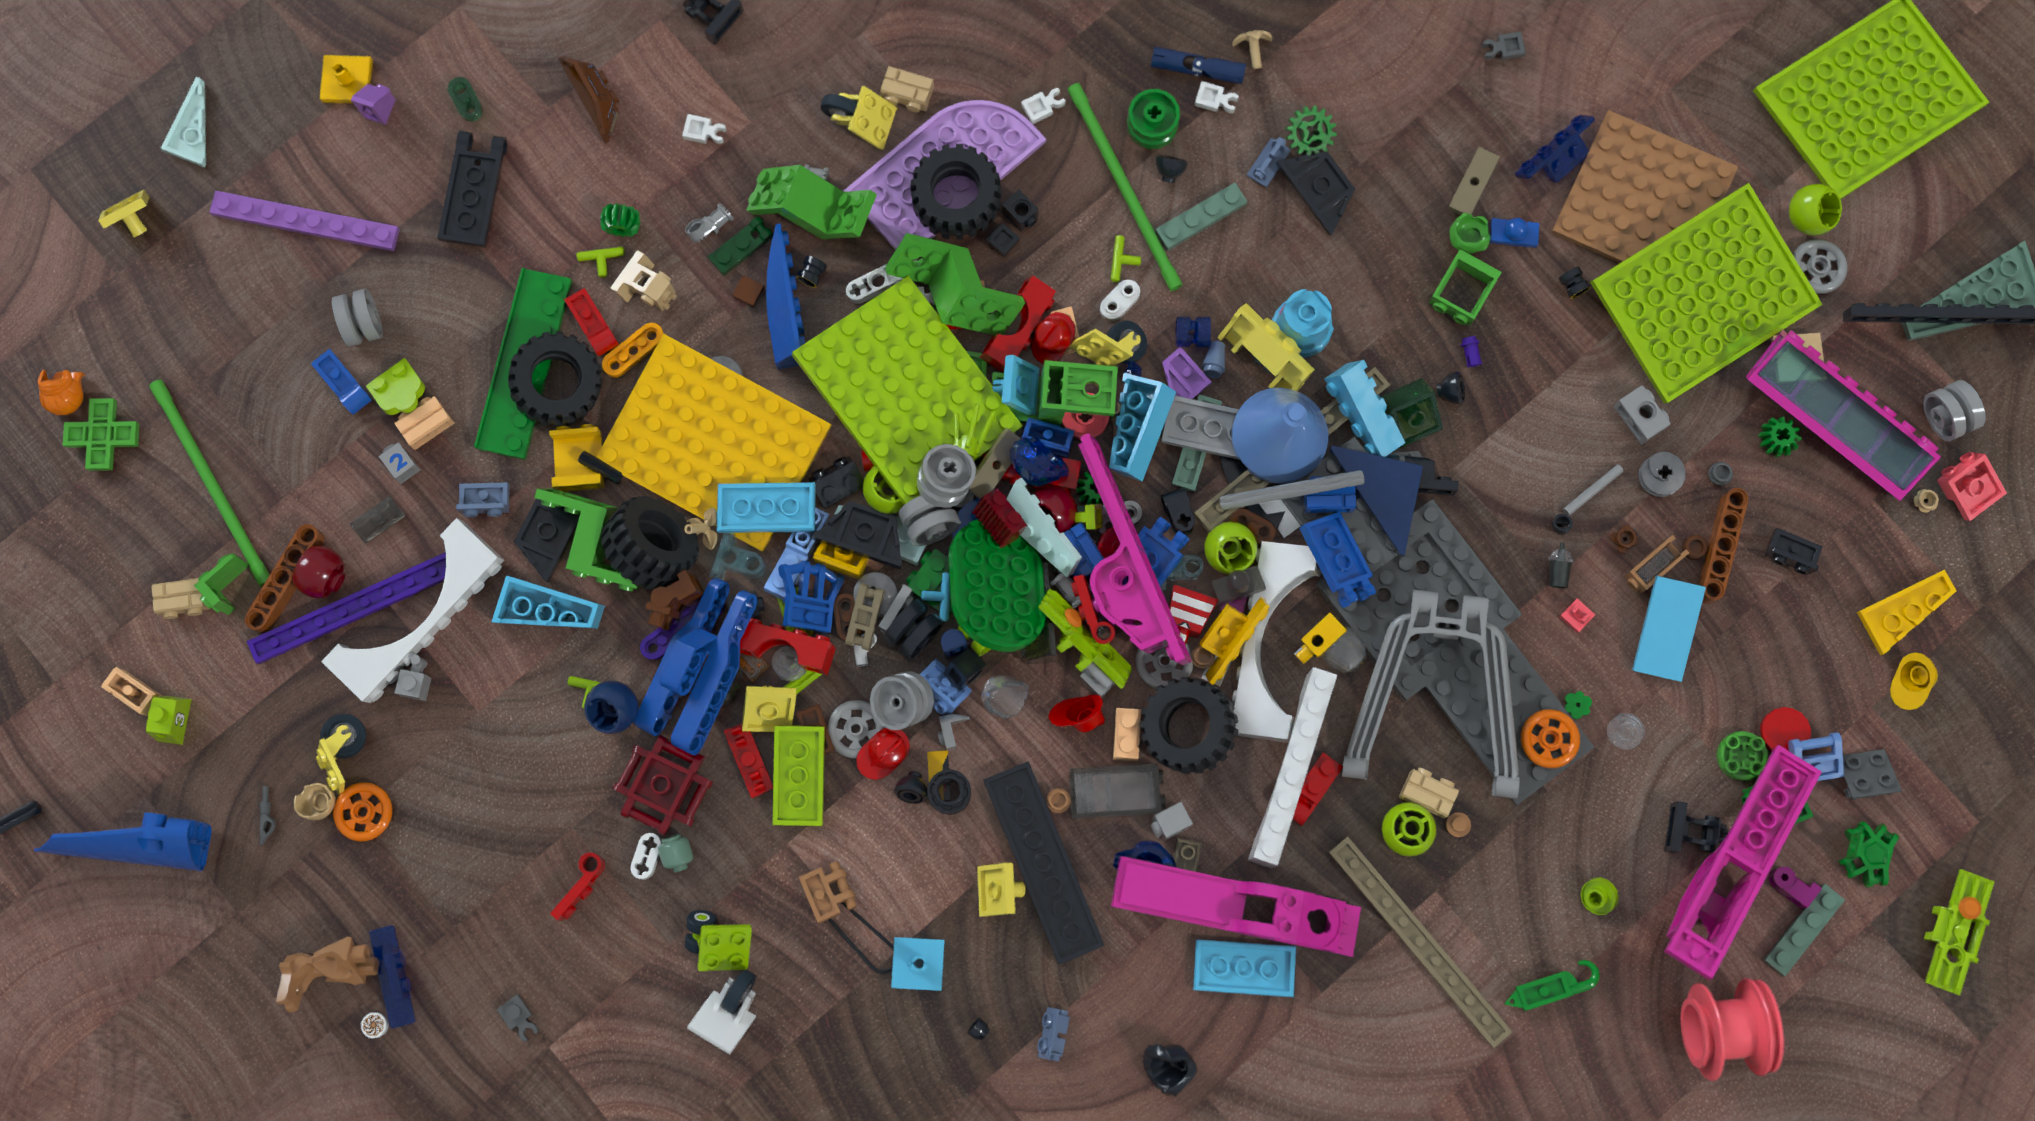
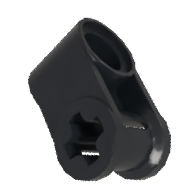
M1185 488L1162 494L1161 501L1174 533L1176 534L1178 531H1181L1186 536L1190 535L1194 528L1195 518ZM1180 520H1183L1184 523H1188L1187 527H1184L1183 524H1179Z

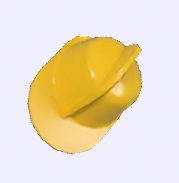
M1917 652L1910 653L1902 658L1890 688L1891 698L1900 708L1906 710L1917 709L1928 698L1938 677L1937 669L1930 658Z

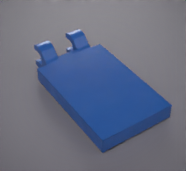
M1341 512L1306 523L1299 528L1332 593L1338 591V601L1342 608L1350 606L1351 603L1358 599L1361 602L1368 599L1369 596L1376 594L1374 586L1369 581L1373 574Z
M1161 516L1151 530L1144 526L1138 534L1160 587L1184 557L1179 550L1190 540L1181 531L1176 533L1172 541L1163 536L1171 524ZM1129 576L1123 579L1122 585L1127 584Z

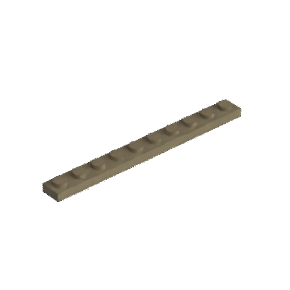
M1376 367L1366 374L1368 378L1373 377L1377 385L1374 387L1377 395H1380L1390 386L1389 382ZM1334 399L1321 410L1327 423L1328 436L1349 420L1348 417H1345L1340 412V404L1337 399ZM1246 470L1194 512L1193 515L1209 533L1240 508L1223 510L1220 506L1221 496L1262 489L1271 482L1261 480Z
M1346 837L1328 852L1491 1048H1495L1508 1037L1512 1030L1350 838Z

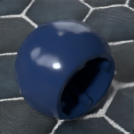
M604 681L597 684L587 694L584 703L585 716L590 725L605 734H617L628 729L636 720L639 708L638 700L633 690L619 681Z

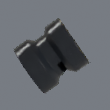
M807 255L803 261V269L798 271L796 278L805 285L816 288L820 282L819 277L825 272L827 265L823 261Z
M1579 266L1567 271L1558 278L1561 284L1568 289L1567 294L1570 299L1580 296L1591 288L1589 282L1582 277L1583 272Z

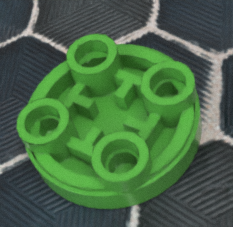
M1739 731L1729 734L1720 742L1717 748V762L1720 769L1725 775L1737 781H1747L1758 777L1768 761L1765 741L1750 732Z

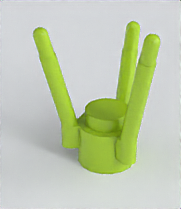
M979 404L975 405L968 435H962L961 439L959 414H954L953 445L967 451L972 458H975V454L979 455L981 445L997 414L996 411L991 413L976 442L977 438L973 434L978 418Z

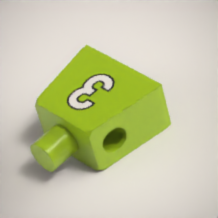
M173 696L153 697L148 712L146 732L158 742L183 745L192 699Z

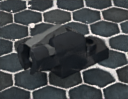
M1419 451L1395 452L1385 457L1423 466L1418 493L1454 496L1458 491V481H1453L1451 477L1441 476L1434 479L1435 461L1422 457Z

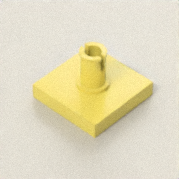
M143 189L102 211L98 221L103 228H106L123 219L132 236L136 237L147 229L135 212L147 206L149 196Z
M767 685L763 687L746 686L742 731L774 732L776 725L792 726L797 695L796 688H778L770 685L769 687Z
M1013 863L978 866L979 917L1015 914V897L1021 898L1025 895V885L1023 882H1014Z

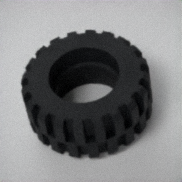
M949 144L942 145V150L937 151L936 148L929 152L930 157L923 156L919 161L920 167H915L910 184L913 209L916 216L919 217L920 223L924 227L929 226L930 232L935 235L938 232L942 233V238L949 239L950 235L956 236V240H962L963 235L966 234L970 238L976 236V230L978 229L983 232L988 228V222H993L996 218V211H999L1001 204L999 173H996V166L993 161L988 162V156L983 152L977 154L975 147L963 148V144H956L955 148H950ZM960 175L971 179L978 186V196L970 205L959 209H952L936 201L934 188L944 178Z
M556 331V335L544 332L538 338L536 336L529 338L528 343H523L518 348V352L514 354L509 368L508 388H510L512 401H515L517 404V409L521 413L524 412L532 422L537 420L540 422V425L546 427L547 424H553L554 427H560L566 423L571 425L577 419H583L588 411L594 407L602 386L601 365L597 362L598 357L595 352H591L588 349L589 345L586 342L580 343L577 341L576 336L572 334L570 337L563 336L564 332ZM549 359H558L571 365L578 376V386L575 392L569 398L563 400H550L541 396L535 390L532 383L533 371L539 363Z
M651 496L632 497L621 504L602 529V548L605 549L604 552L607 560L612 562L611 566L618 570L624 579L628 578L632 581V584L636 586L642 585L644 589L652 590L658 587H668L679 580L678 573L683 570L689 571L698 559L699 542H697V534H687L684 531L685 526L691 523L687 522L684 519L685 516L681 512L678 513L671 504H665L663 500L658 498L652 499Z
M1181 677V680L1174 678L1168 680L1167 686H1158L1156 688L1158 693L1155 696L1149 695L1146 701L1150 703L1147 708L1143 707L1141 714L1144 716V721H1140V729L1144 732L1141 738L1143 743L1148 746L1146 750L1149 754L1155 757L1156 761L1184 774H1190V772L1196 774L1204 773L1205 769L1212 770L1216 768L1218 761L1224 762L1228 757L1225 755L1229 749L1233 750L1235 746L1233 738L1238 737V729L1235 727V724L1238 723V717L1233 710L1235 708L1232 702L1227 699V696L1217 687L1200 678ZM1189 703L1199 704L1209 714V731L1204 740L1192 748H1181L1174 744L1170 738V719L1181 706Z

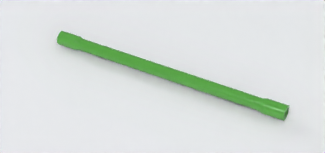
M1080 83L1071 85L1067 90L1075 106L1079 109L1160 267L1161 274L1169 290L1172 292L1181 288L1183 284L1175 268L1171 265L1098 123Z
M163 380L152 382L149 387L158 404L163 408L247 560L253 576L260 588H262L270 573L256 553L173 403L172 396Z

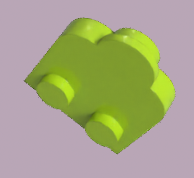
M405 357L366 385L378 405L388 415H395L400 411L404 413L414 411L418 406V398L425 391L424 383Z

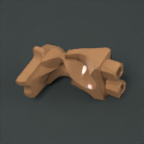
M345 937L313 954L290 953L285 961L279 964L282 977L276 1003L284 1004L287 1012L298 1010L303 993L307 991L311 981L320 976H325L327 982H342L353 985L364 984L367 975H377L379 960L376 957L369 958L370 948L367 944L357 945L351 937Z

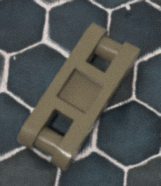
M861 583L846 636V645L854 646L855 644L862 646L863 650L870 651L880 608L885 596L884 589H871L869 585ZM866 597L873 599L872 606L864 604ZM858 629L865 631L864 637L857 635Z

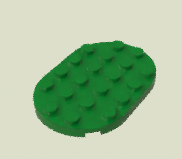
M978 519L969 522L968 525L958 531L949 548L950 594L954 616L965 633L983 647L1002 652L1023 649L1030 645L1040 634L1046 615L1038 608L1045 596L1043 567L1040 555L1021 535L1017 540L1000 548L996 540H993V537L990 536L987 529H984V525H981Z

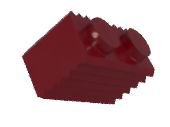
M998 488L984 495L972 511V514H975V517L978 518L981 525H984V529H987V532L990 533L993 540H996L1000 548L1017 540L1028 526Z

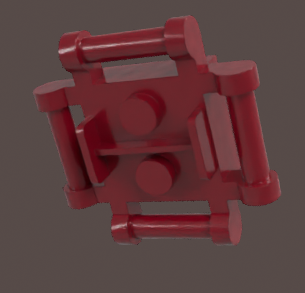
M660 735L651 752L637 745L633 746L631 750L633 754L618 783L615 782L612 789L628 796L621 810V816L625 818L631 817L658 830V834L666 836L674 819L690 827L694 822L693 817L707 789L711 788L713 782L697 774L705 759L704 755L699 753L691 755L673 746L671 742L667 741L668 738ZM661 751H667L691 763L689 770L659 756ZM641 758H646L631 788H627ZM694 781L699 785L683 815L678 810ZM636 801L665 814L663 821L634 808Z

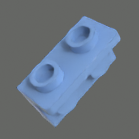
M935 659L920 675L928 681L933 691V707L936 712L942 715L952 714L970 695L972 690L966 686L958 691L943 675L946 667Z

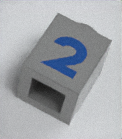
M399 442L387 446L383 450V454L379 456L393 477L401 484L421 470Z

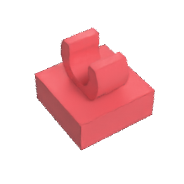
M1577 598L1559 617L1576 633H1579L1595 614Z

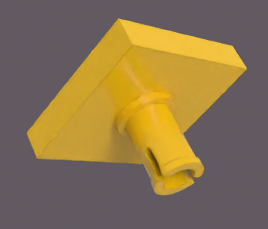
M324 55L320 100L326 103H353L351 101L352 96L371 83L373 62L371 57Z

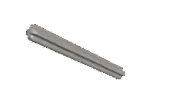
M1359 470L1221 496L1220 506L1223 510L1362 485L1365 482L1363 472Z

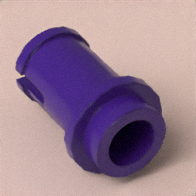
M1476 336L1462 339V344L1460 345L1464 348L1467 368L1482 365L1478 348L1480 342L1476 339Z

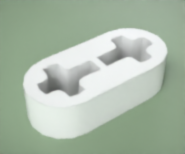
M647 833L640 838L631 863V872L634 877L645 880L653 875L659 859L658 846L662 843V839L658 835ZM651 838H654V843L657 844V847L651 848L649 855H646L648 847L644 845L645 841H650ZM646 857V866L649 867V870L639 875L640 870L636 869L637 865H642Z

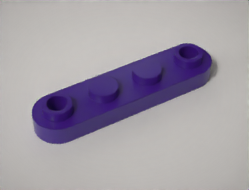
M699 602L680 612V620L673 619L670 631L658 628L645 637L640 644L642 655L652 661L662 658L672 637L692 619ZM725 603L721 609L719 616H721L725 611ZM657 645V651L654 653L650 652V647Z

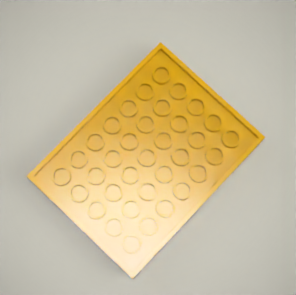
M663 333L601 447L597 458L620 471L628 479L704 520V513L707 509L715 508L717 511L718 484L801 483L832 424ZM774 532L729 534L764 552Z

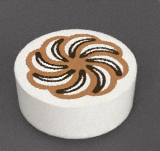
M369 1013L362 1020V1032L369 1038H379L387 1032L388 1020L382 1013Z

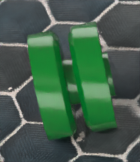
M1147 89L1136 95L1131 101L1127 119L1128 133L1135 143L1147 149H1159L1168 145L1174 139L1180 119L1179 105L1175 98L1167 91L1160 89Z

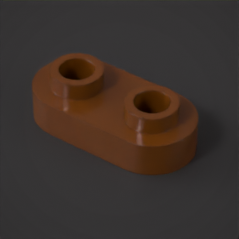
M1239 508L1231 514L1230 522L1239 523L1238 517L1241 515L1247 518V522L1242 525L1250 529L1257 543L1262 544V541L1271 542L1274 539L1276 528L1266 518L1247 508ZM1266 527L1268 534L1261 535L1259 529Z
M847 593L837 596L833 607L837 633L844 642L847 636L845 630L850 625L855 605L854 597ZM844 603L850 604L848 611L842 610ZM858 629L857 635L861 636L862 630Z

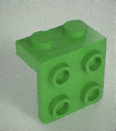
M234 553L221 557L217 562V566L211 571L203 573L194 585L202 594L200 600L209 609L212 608L217 613L220 611L227 615L232 613L236 608L220 591L247 569L249 564Z

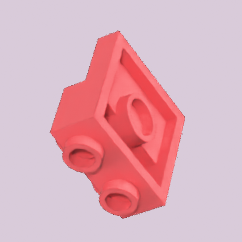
M1974 452L1963 454L1959 458L1961 461L1959 464L1943 469L1941 471L1942 476L1937 479L1946 498L1955 502L1962 517L1967 521L1974 519L2007 494L1986 454Z

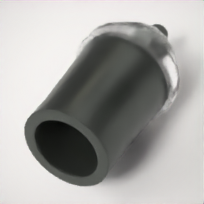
M1560 543V549H1555L1548 560L1550 562L1549 587L1567 589L1569 586L1571 566L1574 559H1572L1571 553L1565 549V543Z

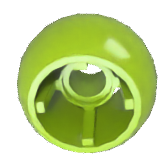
M1811 184L1799 189L1793 195L1789 205V217L1792 225L1799 232L1811 236L1822 235L1831 231L1838 224L1842 213V203L1839 195L1834 189L1823 184Z
M874 466L867 473L863 482L865 500L870 507L879 512L888 514L899 513L904 504L900 499H897L898 496L895 492L889 496L883 493L882 488H891L885 479L877 487V483H874L875 480L883 476Z
M1225 522L1216 526L1208 534L1205 540L1204 552L1212 568L1223 574L1234 575L1245 571L1252 565L1257 555V542L1254 534L1246 526L1237 522ZM1243 539V546H1241L1238 540ZM1232 541L1229 548L1223 549L1226 542Z
M1410 802L1395 805L1385 815L1382 823V836L1387 846L1395 853L1408 857L1423 854L1433 844L1436 837V823L1431 813L1423 806ZM1405 813L1413 814L1414 816L1407 818ZM1395 820H1400L1401 822L1398 825L1399 834L1395 835ZM1407 822L1415 824L1417 828L1415 835H1409L1406 832L1405 825ZM1398 839L1414 840L1413 846L1405 845Z

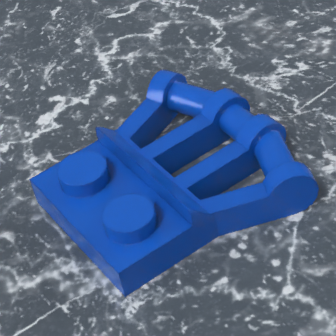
M803 560L793 565H779L778 572L783 580L786 592L783 601L785 603L783 626L831 633L834 601L845 577L841 574L836 575L827 569L824 564L817 563L816 565H811L810 562ZM797 573L800 574L798 595H796L792 575ZM810 574L815 576L813 597H807ZM826 579L831 582V588L824 600L823 592Z

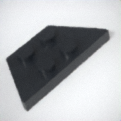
M1328 152L1278 160L1276 162L1277 166L1329 236L1333 234L1355 191V188Z
M535 499L514 543L545 582L549 583L576 531L580 513L564 511V506L548 507L541 504L542 500Z
M849 501L838 514H834L828 520L825 526L813 533L812 540L901 570L902 559L897 521L894 515L879 512L874 508Z

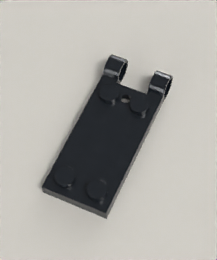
M459 131L437 238L439 241L486 248L508 141L506 137L493 136L490 154L471 151L473 133ZM477 161H481L479 166L475 165Z

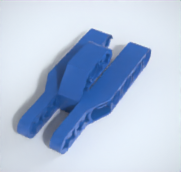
M714 578L708 583L692 619L672 637L635 720L637 728L655 737L664 730L668 719L671 720V713L678 698L686 695L691 690L707 654H709L671 736V744L691 755H696L702 749L739 669L740 640L757 605L756 595L745 590L740 591L736 595L718 635L712 634L711 631L730 591L729 584L719 578Z

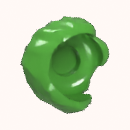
M1468 213L1461 214L1455 219L1449 230L1452 246L1456 250L1461 249L1470 254L1485 251L1491 238L1488 233L1487 219L1483 216L1474 217Z

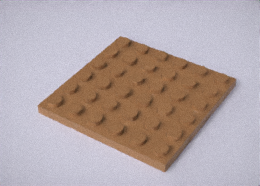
M1608 110L1551 234L1612 261L1621 263L1723 199L1738 166Z

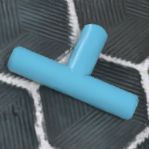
M943 572L941 592L922 591L921 599L940 601L939 617L943 621L948 622L951 596L950 574Z

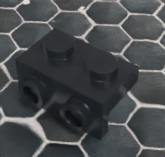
M850 456L836 459L832 466L826 469H817L808 478L809 482H815L816 494L824 509L862 489L864 482L855 462Z
M1776 528L1772 534L1765 556L1771 558V561L1777 565L1785 566L1786 564L1793 567L1795 572L1808 575L1818 570L1819 565H1817V561L1823 546Z

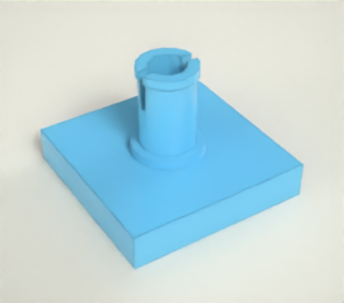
M1008 355L1005 358L1004 380H994L993 385L999 386H993V391L999 395L1002 394L1003 404L1027 415L1036 414L1040 368L1015 355Z
M894 937L891 988L941 991L944 940Z

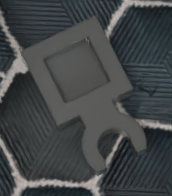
M1521 32L1498 35L1497 42L1489 39L1485 40L1481 45L1482 48L1489 47L1492 52L1485 53L1484 59L1486 60L1493 59L1498 54H1500L1501 60L1524 57L1526 54Z
M519 994L497 1009L510 1030L516 1027L519 1028L518 1034L522 1041L526 1042L529 1040L525 1034L527 1028H531L535 1034L540 1032L536 1024L528 1021V1018L533 1013Z

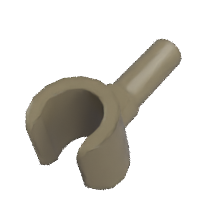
M1117 403L1118 411L1115 412L1114 416H1109L1113 428V438L1117 435L1118 426L1116 425V418L1120 416L1121 410L1119 403Z

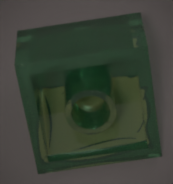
M1422 378L1380 396L1387 405L1386 415L1389 414L1393 417L1405 441L1400 448L1443 429L1435 392Z

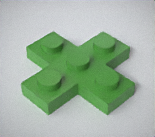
M114 398L90 399L88 422H64L63 446L66 448H86L85 469L88 471H112L114 447H138L139 423L136 421L116 422L117 400Z

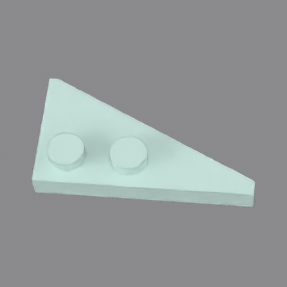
M196 77L161 149L166 153L205 168V82L201 78Z

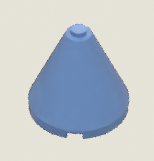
M1270 388L1254 394L1244 402L1234 418L1231 439L1237 458H1240L1242 463L1248 468V472L1261 480L1282 484L1304 478V476L1311 473L1319 465L1328 446V427L1323 413L1309 397L1288 388Z

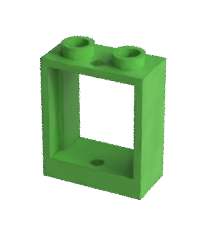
M1460 249L1429 304L1433 305V309L1437 312L1447 313L1452 316L1457 323L1470 326L1502 272ZM1456 267L1487 284L1471 313L1440 297Z

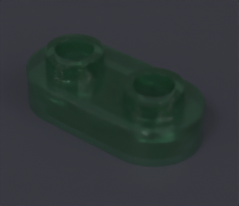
M464 77L453 78L448 84V93L459 114L464 120L469 122L478 120L483 114V107L470 82ZM460 89H465L464 93L458 94V91ZM475 108L473 113H468L469 109Z

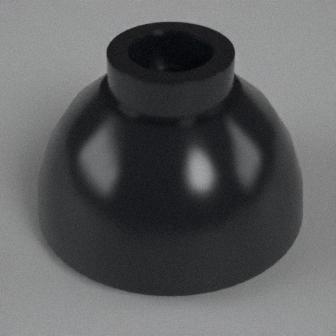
M1165 155L1157 156L1155 161L1156 168L1162 176L1161 181L1175 183L1176 178L1185 172L1188 162L1184 159Z
M1459 371L1448 374L1441 383H1437L1438 397H1443L1452 404H1462L1464 402L1465 385L1463 376Z
M911 771L908 773V776L898 781L894 788V794L906 803L919 804L927 800L928 788L922 780V774Z

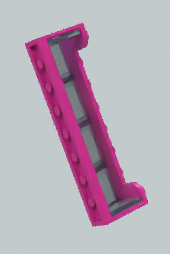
M1782 330L1749 371L1746 378L1901 501L1941 458L1936 452L1939 448L1924 435L1921 439L1913 433L1916 429L1905 420L1902 424L1894 418L1897 414L1885 405L1882 409L1875 403L1878 399L1866 390L1863 394L1856 387L1859 384L1847 375L1843 378L1837 372L1840 368L1830 360L1824 363L1818 357L1821 353L1811 345L1808 348L1804 347L1802 344L1805 341L1795 332L1790 330L1787 333Z

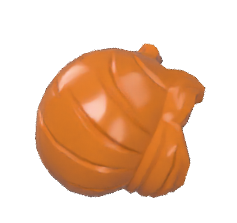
M42 370L38 378L39 398L42 407L52 414L61 416L75 412L83 402L84 394L81 379L85 376V373L63 370V372L55 373L53 378L49 380L46 370Z

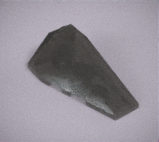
M1048 562L1042 564L1044 594L1050 589ZM1047 616L1040 634L1030 645L1021 649V657L1027 659V664L1056 662L1054 623Z

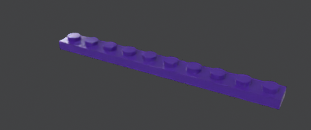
M446 552L248 640L247 644L255 663L259 665L444 582Z

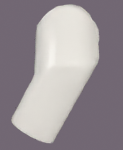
M875 633L873 635V643L871 648L877 642V636ZM854 644L856 666H867L868 651L863 650L862 646Z

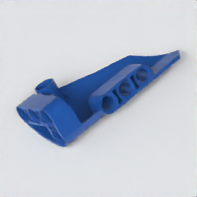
M145 812L141 827L53 834L43 846L34 848V852L203 871L207 861L212 830L210 824L196 820L168 818L167 815Z

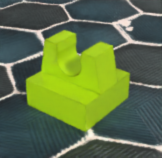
M1102 504L1085 505V511L1076 512L1075 522H1086V529L1103 528Z

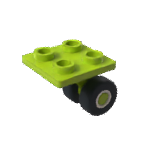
M696 910L688 914L686 927L693 934H686L685 948L692 953L699 954V971L748 969L752 933L750 924L716 925V916L706 910Z

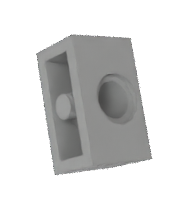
M1643 385L1620 399L1613 406L1641 445L1671 424L1668 414L1665 410L1658 407L1652 392L1645 389ZM1639 409L1645 410L1649 417L1643 418L1639 413Z
M1182 802L1156 814L1152 818L1153 823L1150 826L1157 838L1161 837L1165 841L1190 828L1193 823Z

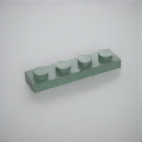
M1233 183L1156 228L1155 233L1166 250L1169 251L1244 207L1248 201L1236 183Z
M1200 394L1197 400L1216 405L1222 404L1220 400ZM1183 448L1171 486L1195 492L1206 452Z
M1826 884L1820 886L1822 889L1810 906L1800 911L1762 959L1763 962L1782 977L1787 975L1845 901Z

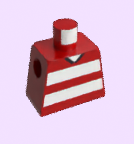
M1174 585L1170 595L1169 608L1186 646L1189 636L1199 638L1218 599Z

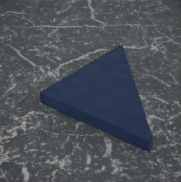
M1331 445L1330 452L1335 456L1344 473L1359 470L1363 472L1365 482L1362 485H1356L1355 488L1369 511L1372 512L1387 538L1390 539L1398 551L1399 556L1404 557L1423 466Z

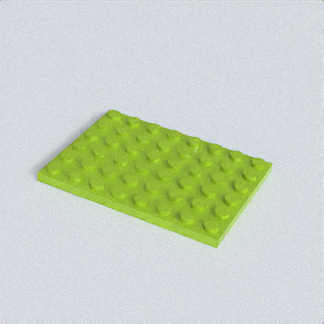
M1911 0L1890 1L1753 90L1822 184L1834 189L1840 199L1849 195L1989 103L1988 99Z
M1749 183L1590 282L1664 404L1672 401L1823 305Z
M909 276L792 352L793 358L904 505L921 495L916 485L917 474L928 451L939 445L954 444L955 413L959 414L961 439L962 435H968L975 405H980L973 434L977 438L976 442L993 411L997 413L981 445L979 455L975 454L973 461L989 452L1005 428L1010 429L1015 434L1023 427L1010 408L1002 403L1001 396L993 391L991 383L947 325L941 322L937 312Z

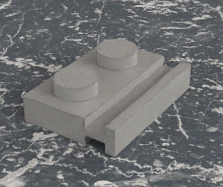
M903 585L878 625L882 633L885 634L897 616L914 601L913 590L908 586Z

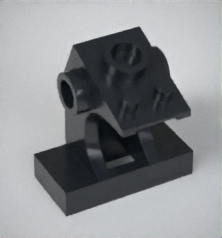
M686 0L682 4L685 7L684 12L690 18H697L708 26L705 34L707 40L713 45H716L744 12L742 3L739 0H730L727 5H723L717 0ZM708 5L718 11L713 18L703 13Z
M1680 801L1671 803L1664 852L1679 853L1681 852L1682 843L1701 846L1700 850L1713 853L1716 851L1729 833L1727 825L1719 817L1706 815L1704 820L1686 816L1687 803ZM1689 824L1703 827L1701 839L1688 837Z

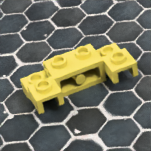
M1247 303L1237 310L1231 321L1217 337L1220 341L1226 338L1234 345L1231 350L1233 353H1236L1244 346L1274 376H1277L1268 386L1269 388H1288L1298 391L1315 370L1299 355L1302 350L1297 346V343L1292 338L1287 337L1280 330L1276 322L1268 317L1263 320Z

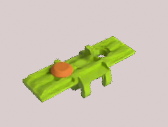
M1049 589L1038 608L1060 628L1062 637L1059 641L1061 643L1056 648L1062 653L1066 649L1075 646L1082 653L1079 658L1080 662L1075 666L1080 672L1094 662L1122 689L1132 671L1131 665L1109 643L1100 644L1096 642L1093 635L1082 625L1080 612L1076 611L1056 591Z
M1959 869L1948 908L1933 906L1931 914L1937 915L1938 918L1934 931L1925 932L1924 940L1933 941L1937 944L1925 983L1956 995L1961 994L1969 964L1978 963L1977 954L1985 927L1990 924V920L1985 919L1984 915L1994 881ZM1971 922H1974L1975 926L1966 952L1964 945ZM1948 950L1952 952L1953 957L1957 958V962L1952 963L1948 960Z

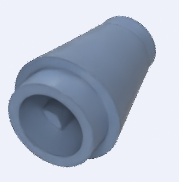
M1220 341L1211 342V346L1202 364L1203 373L1207 377L1220 378L1222 373L1225 372V344Z

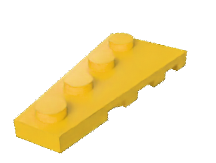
M1943 570L1858 611L1857 614L1881 656L1957 590L1946 571Z

